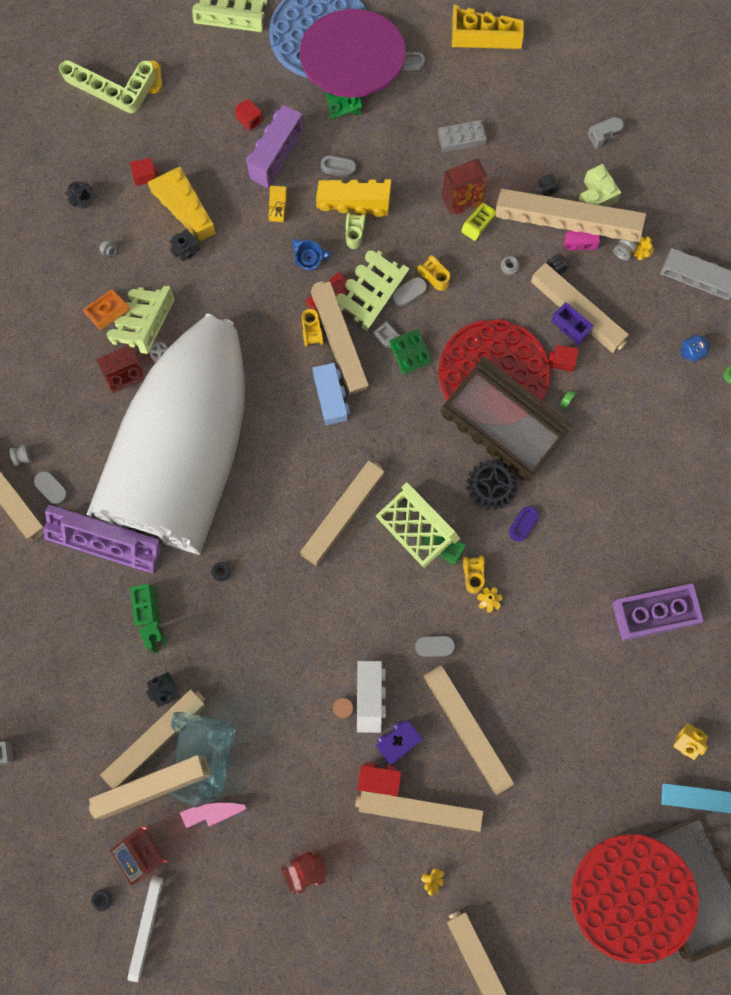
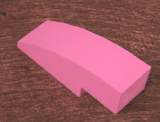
M213 803L193 807L180 812L186 828H190L206 820L208 827H211L248 808L242 804Z

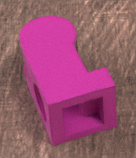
M569 230L564 238V246L568 250L598 249L600 243L599 235H592L581 231Z

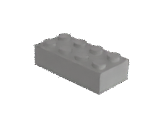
M482 120L438 128L442 152L486 144L487 138Z

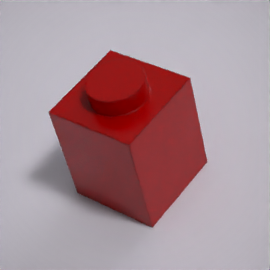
M248 98L238 103L234 109L236 118L249 131L253 130L263 121L262 112Z
M151 158L130 162L136 186L148 184L149 181L156 178V175H159L157 164H153Z
M556 345L554 351H550L548 362H552L551 368L573 372L576 366L578 349Z

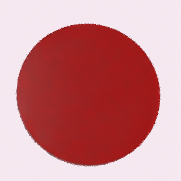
M500 319L480 320L461 328L447 342L440 357L438 369L440 387L446 400L451 397L483 356L541 401L544 399L550 382L549 360L539 340L524 327H519L510 323V321ZM475 374L451 403L454 408L472 422L486 426L509 425L529 416V414L478 374Z
M623 834L613 836L598 843L580 862L572 883V908L582 933L600 952L624 963L649 964L671 956L688 940L697 921L699 896L691 870L675 850L662 841L649 836Z

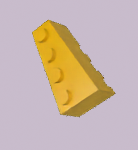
M453 4L452 47L521 49L524 35V20L502 15L495 17L489 12H485V14L477 13L475 9L468 8L464 10L460 9V6Z
M180 166L148 182L151 193L183 223L199 242L216 234L214 224Z
M391 179L385 180L384 183H377L376 180H369L368 183H360L358 180H351L348 183H344L342 180H319L316 206L322 211L338 210L340 213L356 212L358 215L388 216Z

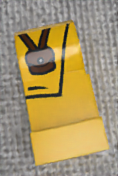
M270 186L269 222H284L287 201V189L284 186Z

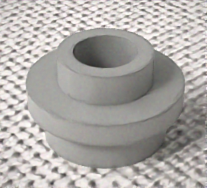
M113 240L103 241L100 245L102 255L105 258L115 255L117 251L116 242Z
M512 256L504 258L501 262V270L505 274H514L519 269L518 260ZM511 264L513 268H508L506 265Z

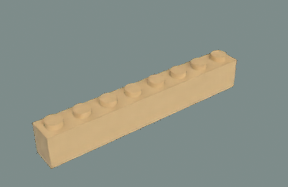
M501 189L496 205V217L555 227L557 229L573 230L575 232L581 231L592 235L624 239L631 242H640L646 213L507 189Z

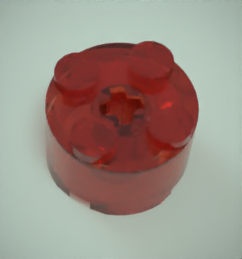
M315 850L314 855L310 851L289 860L291 864L287 867L285 863L280 866L289 890L293 891L295 895L306 891L305 887L313 884L316 887L325 883V878L328 875L319 850Z

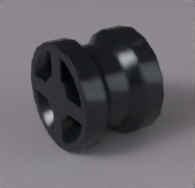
M553 174L545 175L538 180L543 196L555 194L559 190V185L555 183V176Z
M562 253L551 257L546 263L559 275L570 267L563 260L564 256Z

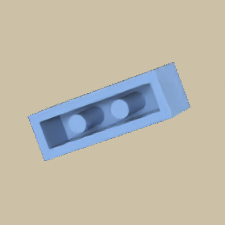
M335 363L313 367V376L325 425L347 421V414H350L348 403L344 404L343 397H346L344 386L339 384L341 379L340 369L335 368Z

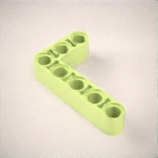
M64 61L59 66V71L66 82L128 113H135L139 110L149 89L157 78L153 65L149 61H142L138 64L125 88L71 61Z

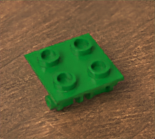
M325 92L330 120L350 112L354 113V115L361 114L362 103L360 97H341Z
M419 329L389 340V347H391L395 354L393 356L397 358L396 362H398L401 369L400 372H403L404 375L433 363Z

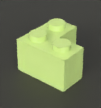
M601 164L587 171L584 183L589 190L580 194L578 202L606 207L617 203L621 191L605 166Z

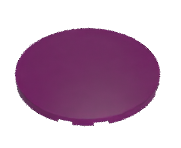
M361 9L339 10L321 17L307 29L300 44V61L308 79L314 85L317 84L323 88V91L341 97L368 96L369 93L385 89L399 76L405 62V43L400 31L385 17Z

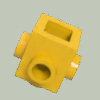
M687 723L678 733L673 747L681 751L685 756L695 760L699 754L702 756L707 750L708 745L706 742L708 736L702 730Z

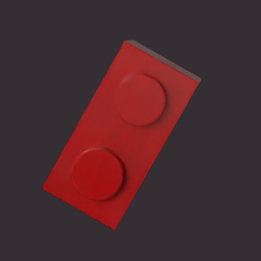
M365 762V766L361 765L357 791L397 797L401 772L397 771V767L385 765V769L377 768L375 763Z

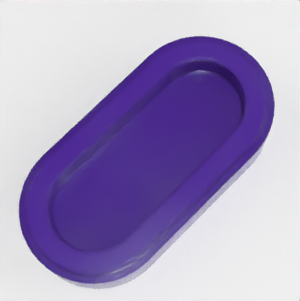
M527 506L520 511L509 528V536L512 540L521 542L526 539L539 518L538 511L535 508Z

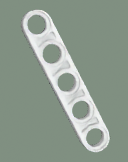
M153 875L150 882L129 969V981L139 983L142 972L140 971L143 970L146 958V950L148 949L152 932L150 928H153L157 911L155 907H158L162 890L160 886H163L164 881L163 877Z

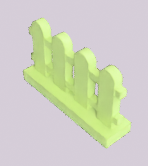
M200 0V3H196L193 6L194 23L262 32L265 16L262 10L263 5H267L268 0H218L216 6L211 5L212 0ZM229 1H235L234 8L228 7ZM246 3H252L251 10H245Z
M379 250L377 253L374 251L366 253L365 260L369 263L367 267L364 265L357 266L355 274L360 277L357 282L353 279H349L346 282L345 288L349 291V294L347 296L344 294L336 296L341 312L344 309L355 317L354 321L357 323L359 320L362 321L361 328L365 331L372 325L409 270L405 265L401 269L397 268V263H390L381 257L382 253ZM373 266L385 274L383 278L371 271ZM389 277L393 279L391 283L386 281ZM365 281L373 286L375 290L371 292L362 286L361 283ZM379 291L383 293L381 298L377 296ZM353 295L365 302L363 307L351 300ZM369 306L373 308L371 312L367 311Z
M163 286L162 290L156 289L155 292L146 291L142 287L130 290L128 296L132 302H126L130 310L125 313V316H120L114 321L118 329H111L107 332L109 341L115 345L118 342L129 344L130 347L138 345L141 353L148 354L175 300L170 286ZM139 302H145V303H149V305L138 304V303H139ZM132 315H135V316H143V317H142V318H134V317H131V316H132ZM125 329H132V330H135V332L124 331V330H125Z

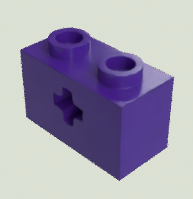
M567 302L553 314L552 323L579 346L592 333L594 325Z
M401 720L392 727L394 731L391 734L387 735V733H384L377 739L378 744L376 748L390 766L423 740L408 720L405 723ZM393 737H402V746L398 744L394 746L392 744L394 742Z

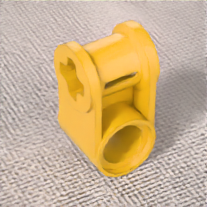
M430 255L422 266L419 265L417 267L419 274L437 290L444 291L449 287L450 273L434 256ZM444 278L445 281H439L438 279Z
M307 309L302 313L305 347L308 344L315 343L322 345L323 338L318 313L313 309ZM308 317H313L315 319L311 323L306 321Z
M483 555L479 556V558L463 556L466 589L471 594H477L482 590L485 582ZM477 580L480 586L473 587L470 581Z

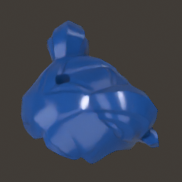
M292 239V247L295 250V263L305 270L317 269L322 260H329L332 256L330 250L322 248L316 241Z

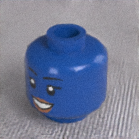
M696 334L682 342L680 352L684 359L688 358L691 362H696L707 356L710 345L704 336Z

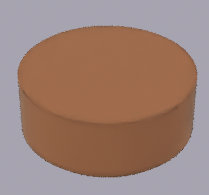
M346 698L338 699L333 705L334 714L341 719L348 718L353 712L352 703Z

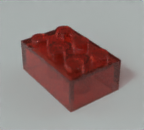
M479 158L445 171L441 198L450 215L455 213L457 215L461 214L467 208H476L483 202L488 175Z

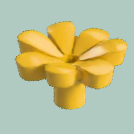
M641 236L640 242L635 243L637 250L633 252V255L638 260L650 257L654 252L651 238Z
M484 588L483 594H478L477 599L482 601L479 607L481 609L487 607L486 611L491 613L493 612V607L497 610L501 608L498 601H502L503 597L500 594L497 595L498 590L496 588H492L491 591L488 588Z
M434 868L431 875H422L421 880L426 883L424 888L430 896L433 897L434 894L439 892V885L443 886L444 879L442 877L444 876V871Z

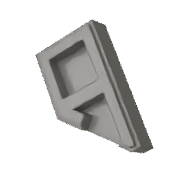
M387 321L373 332V335L385 348H391L389 347V340L400 336Z

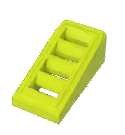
M482 202L464 223L461 232L476 241L495 217L496 210ZM481 210H483L484 212H486V213L489 214L490 216H489V217L486 216L485 214H483V213L481 212Z

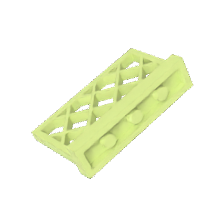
M406 483L401 487L403 491L384 507L376 517L420 565L425 568L452 542L455 544L459 541L460 537ZM405 497L408 500L407 508H398L399 502ZM388 512H394L393 521H385L383 517ZM398 512H407L406 520L397 521ZM411 512H420L419 520H410ZM406 524L405 533H396V525ZM409 524H419L418 533H409ZM422 524H431V533H422ZM435 536L444 537L445 541L441 545H434ZM408 537H417V546H408ZM421 537H430V546H421ZM420 550H429V556L422 561L419 558Z

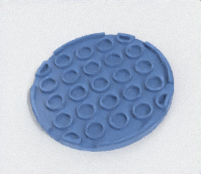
M282 0L272 15L269 28L270 43L275 56L287 69L297 75L308 78L300 61V44L307 29L316 20L335 11L345 9L366 10L364 4L360 0Z

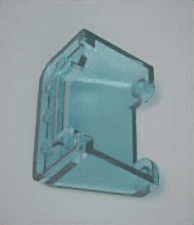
M182 711L175 712L171 719V727L174 731L179 732L173 765L197 755L206 756L211 777L170 792L167 795L197 808L216 801L222 794L235 727L233 724Z

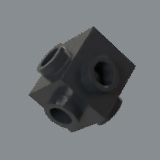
M74 181L65 192L68 196V202L73 207L82 209L90 206L97 197L87 182Z
M188 229L175 234L169 241L171 253L175 258L179 257L182 262L186 259H191L200 250L198 241Z
M169 672L156 676L147 682L149 688L146 691L147 696L151 702L155 701L157 707L169 704L180 697L176 684Z

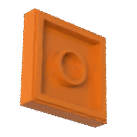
M111 289L84 308L83 312L101 331L129 311L130 307Z

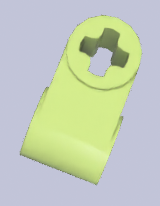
M347 213L346 245L351 249H357L362 244L365 214L359 216Z

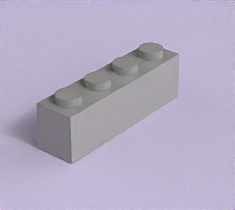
M671 248L660 274L726 300L731 298V269L722 268L716 263H709L698 256H691L680 249Z

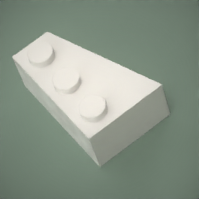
M358 661L357 732L381 733V719L385 718L386 707L382 706V699H385V687H382V681H385V669H381V661Z

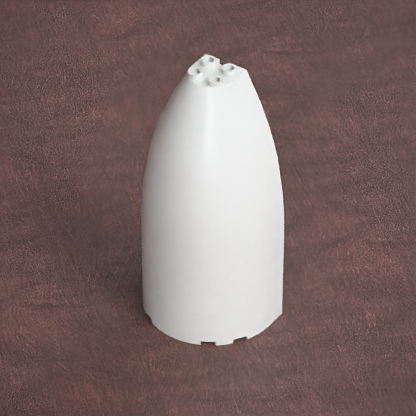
M206 314L204 318L183 333L150 369L121 422L87 511V517L96 518L108 524H115L127 530L129 527L148 532L157 535L165 545L197 555L201 554L232 467L244 413L245 379L238 333L233 327L234 323L228 319H223L222 321L211 314Z

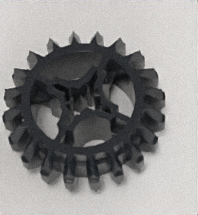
M487 460L486 465L481 461L479 467H473L474 472H469L470 478L466 480V483L470 484L466 487V490L471 491L468 495L469 498L475 496L473 503L475 504L480 501L479 508H482L483 504H485L488 511L491 506L496 511L498 504L502 509L505 507V503L509 505L511 503L510 498L514 499L516 496L513 492L518 490V487L514 486L518 483V480L513 479L516 474H509L511 467L505 469L504 462L500 466L497 465L498 460H495L493 464H491L490 460ZM491 472L489 478L478 479L481 474ZM497 473L505 479L507 484L498 479ZM492 478H493V482L495 483V484H494L495 486H494V488L492 489V492H490V491H491V488L489 487V486H490L489 484H490V482L492 481ZM477 486L486 491L487 497L480 493ZM507 491L503 496L493 498L495 492Z

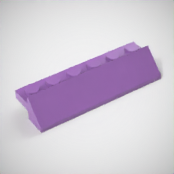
M48 505L45 510L47 522L43 528L45 540L152 574L154 573L162 547L159 544V539L137 533L134 530L118 527L115 524H108L96 518H89L80 513H73L61 507Z

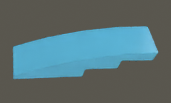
M663 784L661 804L731 814V792Z

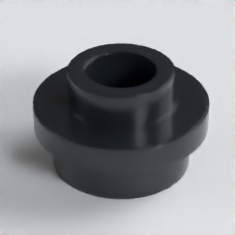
M218 562L212 567L211 573L215 580L222 582L230 577L231 568L225 562ZM220 569L225 570V573L223 575L218 574V571Z
M104 889L96 891L92 896V906L98 911L109 909L113 902L111 893ZM101 896H104L106 898V902L104 904L99 903V898Z

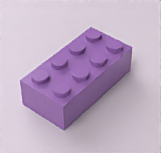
M282 105L280 110L275 112L272 123L266 126L262 139H258L255 150L247 157L249 177L252 181L266 188L270 187L303 134L301 113L285 105Z
M693 583L621 598L612 603L622 641L692 627L704 622Z

